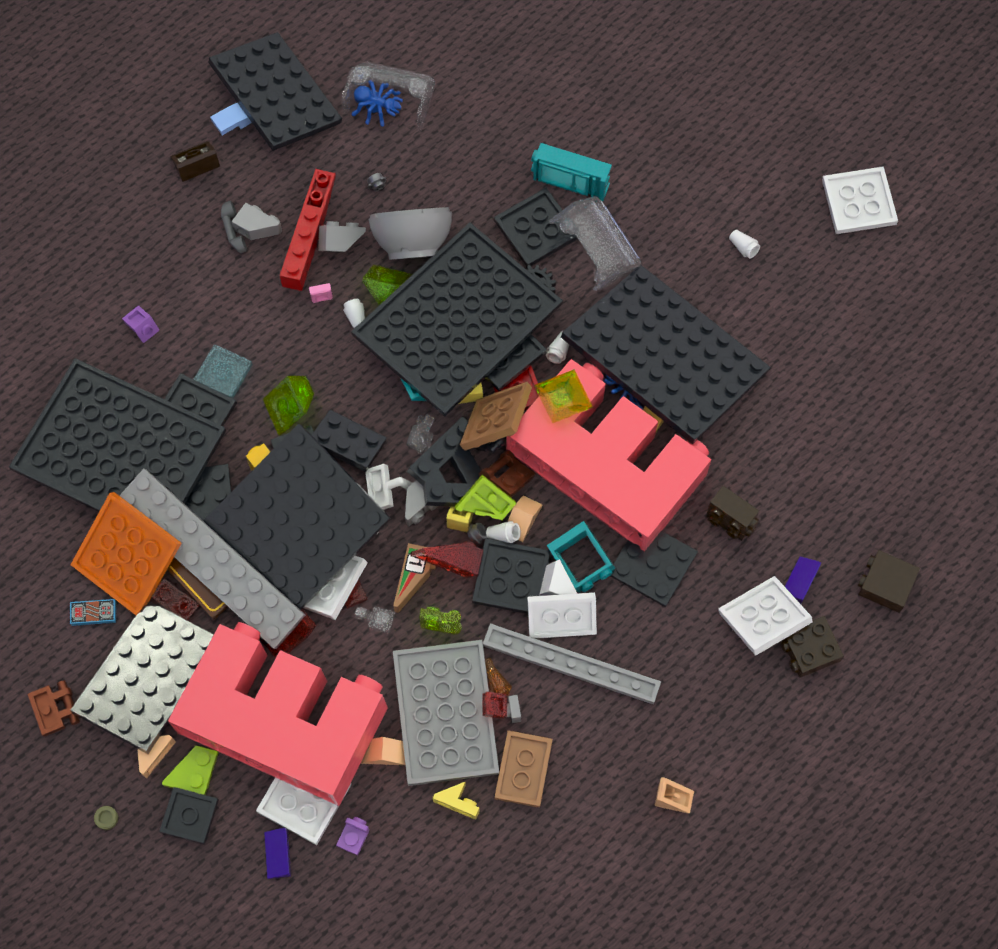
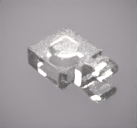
M426 414L425 418L419 415L416 421L417 425L412 426L406 445L420 454L426 452L434 435L429 432L434 418Z
M374 606L372 612L365 608L357 607L355 619L369 622L368 629L390 634L396 612Z

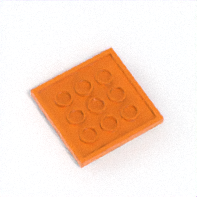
M111 492L75 555L71 566L133 614L137 615L150 601L182 543L118 494Z

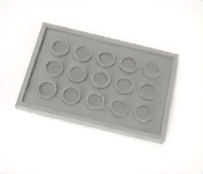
M482 640L393 651L408 786L498 775L499 766Z

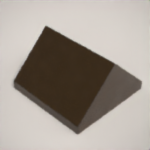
M209 141L170 156L182 182L220 167L217 153Z

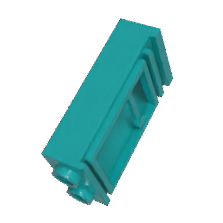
M540 143L538 150H534L531 162H533L531 172H534L533 180L538 178L540 182L585 196L591 194L592 198L597 196L599 200L604 201L610 185V176L608 175L612 167L611 164Z

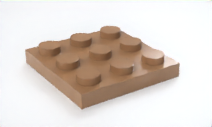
M525 382L477 399L460 446L464 450H468L514 435L518 431L524 414V409L532 389L531 385Z

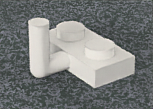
M386 464L369 468L365 472L368 495L383 510L394 507L392 488L401 486L407 489L412 484V482L402 477L390 480L389 469Z

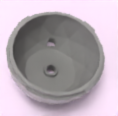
M449 207L370 214V219L368 220L375 240L388 253L389 260L434 256L445 242L452 223V211H450Z

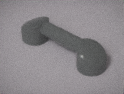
M230 200L222 205L221 218L228 242L238 253L242 254L248 250L243 237L239 236L236 238L231 218L235 217L237 212L233 202Z

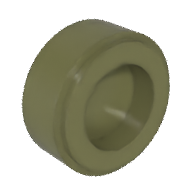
M110 806L100 807L94 815V822L100 829L110 830L118 822V813Z

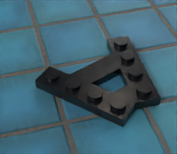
M463 416L407 470V473L423 486L425 506L455 507L480 478L481 470L470 450H464L460 446L468 421ZM449 460L462 483H446L440 469Z

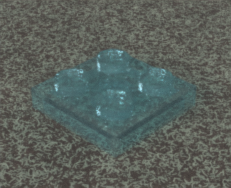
M214 344L194 380L234 398L253 364L252 361Z

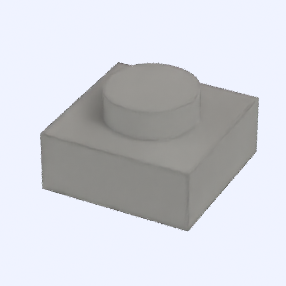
M518 695L508 696L509 703L505 704L506 716L511 717L512 723L521 722Z

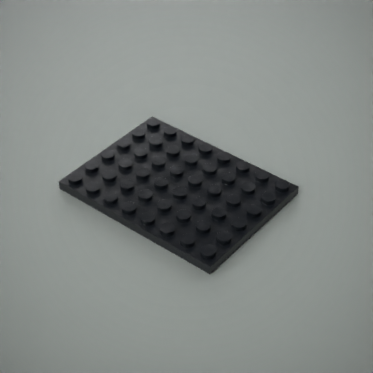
M469 222L351 331V334L445 417L563 304V300Z
M642 265L638 266L561 334V338L691 444H694L770 369L768 364Z
M75 358L9 468L98 512L109 493L115 492L120 496L144 468L185 504L223 438L226 428Z
M298 423L203 521L301 610L391 518L320 443ZM260 637L259 640L264 645L268 644L262 637Z

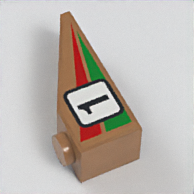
M408 543L393 605L394 612L399 613L429 578L431 570H436L438 557L435 556L434 548Z

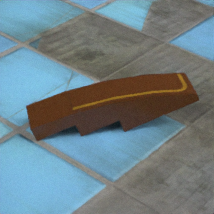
M175 557L173 558L167 569L170 575L213 620L217 618L228 606Z

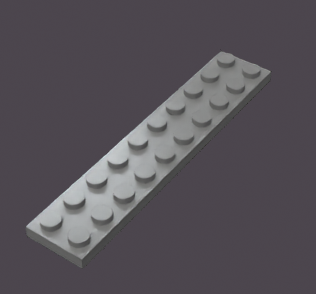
M143 468L121 493L120 497L182 543L174 557L244 622L261 633L260 636L274 649L278 648L306 616L147 469Z

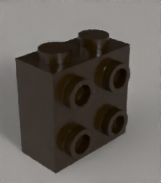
M722 486L710 501L706 514L711 524L716 527L720 525L731 538H738L741 541L745 536L750 537L759 522L757 518L759 510L725 486Z
M878 550L876 555H871L866 567L869 568L867 575L862 574L857 586L861 589L858 595L900 613L904 608L920 568Z
M825 616L812 620L813 622L780 641L783 652H788L791 658L789 664L792 671L798 673L799 678L841 662L844 657Z

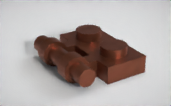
M65 680L57 683L59 691L54 693L48 685L28 694L41 734L44 737L65 729L63 720L66 718L70 719L71 725L80 723L79 717L71 712V708L74 706L71 697L73 693L71 688H68ZM63 700L66 709L59 711L56 701Z

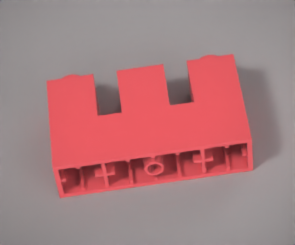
M571 359L523 414L518 431L514 435L506 437V450H510L515 458L633 544L639 545L641 550L645 552L707 476L712 460L707 457L709 451L699 440L691 444L688 440L685 441L675 434L647 470L643 472L634 465V462L655 438L658 421L623 396L592 434L589 433L582 426L603 402L606 385L603 381L605 377L594 365L585 363L583 366H580Z
M241 622L237 623L234 630L219 624L168 722L178 734L340 806L388 709L383 695L380 694L383 686L364 675H358L355 682L341 677L317 726L308 723L307 720L327 683L322 669L280 650L255 699L249 697L247 694L268 656L259 641L261 633Z

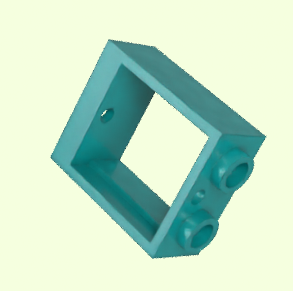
M584 521L547 545L556 561L560 559L577 592L590 590L594 586V582L599 579L604 580L612 574V570L615 569V566L595 535ZM588 536L606 565L578 582L560 553Z

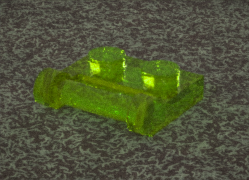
M435 607L421 608L419 619L422 629L453 635L461 632V615L457 610L445 613L440 612V609Z

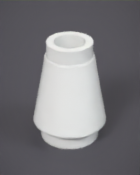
M734 230L729 237V240L732 241L744 257L753 258L760 249L756 239L738 230Z
M352 299L344 303L343 311L352 327L355 328L365 319L363 303H360L359 299Z
M562 332L546 350L547 359L556 364H560L566 359L569 344L561 338Z
M513 521L489 526L486 530L488 539L508 543L519 540L521 534L519 525Z

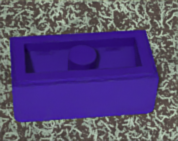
M801 556L785 585V588L800 604L821 565L819 561Z
M287 828L264 832L267 879L291 877Z

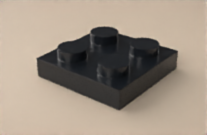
M173 787L159 832L205 845L219 799Z

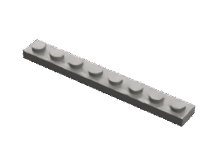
M493 624L489 625L483 642V647L653 705L661 681Z

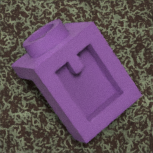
M137 306L122 318L125 324L137 334L143 343L159 331L151 316L140 306Z
M354 817L353 820L347 818L345 821L346 825L336 846L358 856L369 833V828L366 826L367 822L358 817Z

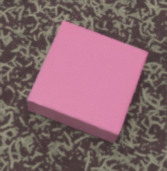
M330 283L309 287L313 303L333 298Z

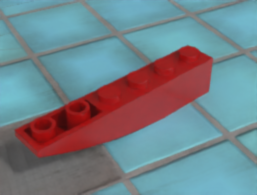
M315 169L280 273L282 287L299 291L303 290L319 240V226L324 224L335 181V173Z

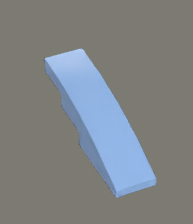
M238 103L210 117L221 135L238 126L242 129L252 123Z

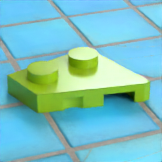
M481 475L455 505V509L461 512L463 510L473 512L476 515H487L503 520L517 503L484 475Z
M195 746L163 780L162 785L206 795L219 752Z

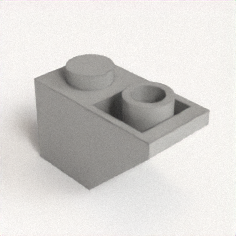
M245 203L232 220L234 231L250 240L274 236L282 232L280 220L274 215L269 216L263 213L256 205L251 206Z
M327 221L326 225L319 226L318 251L346 252L366 232V228L358 227L359 223H346V226H339V222Z
M417 480L407 488L405 521L410 526L413 523L416 525L421 522L424 514L429 509L433 511L438 507L425 506L423 486Z

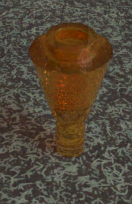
M491 658L485 659L491 696L498 699L506 697L512 688L511 684L496 670Z

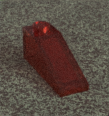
M465 541L458 544L418 549L412 551L410 556L469 578L478 575L483 550L477 548L476 544Z

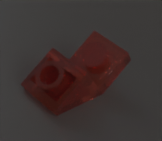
M303 609L301 611L306 616L277 649L266 643L265 646L275 658L280 650L289 654L306 640L317 626Z

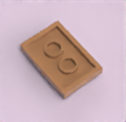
M507 731L495 793L496 800L540 808L553 739Z

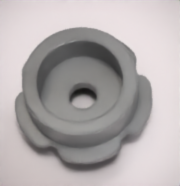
M381 173L373 174L367 179L369 189L378 191L385 187L386 177H383Z
M481 523L470 524L468 537L472 542L481 544L487 538L486 528Z

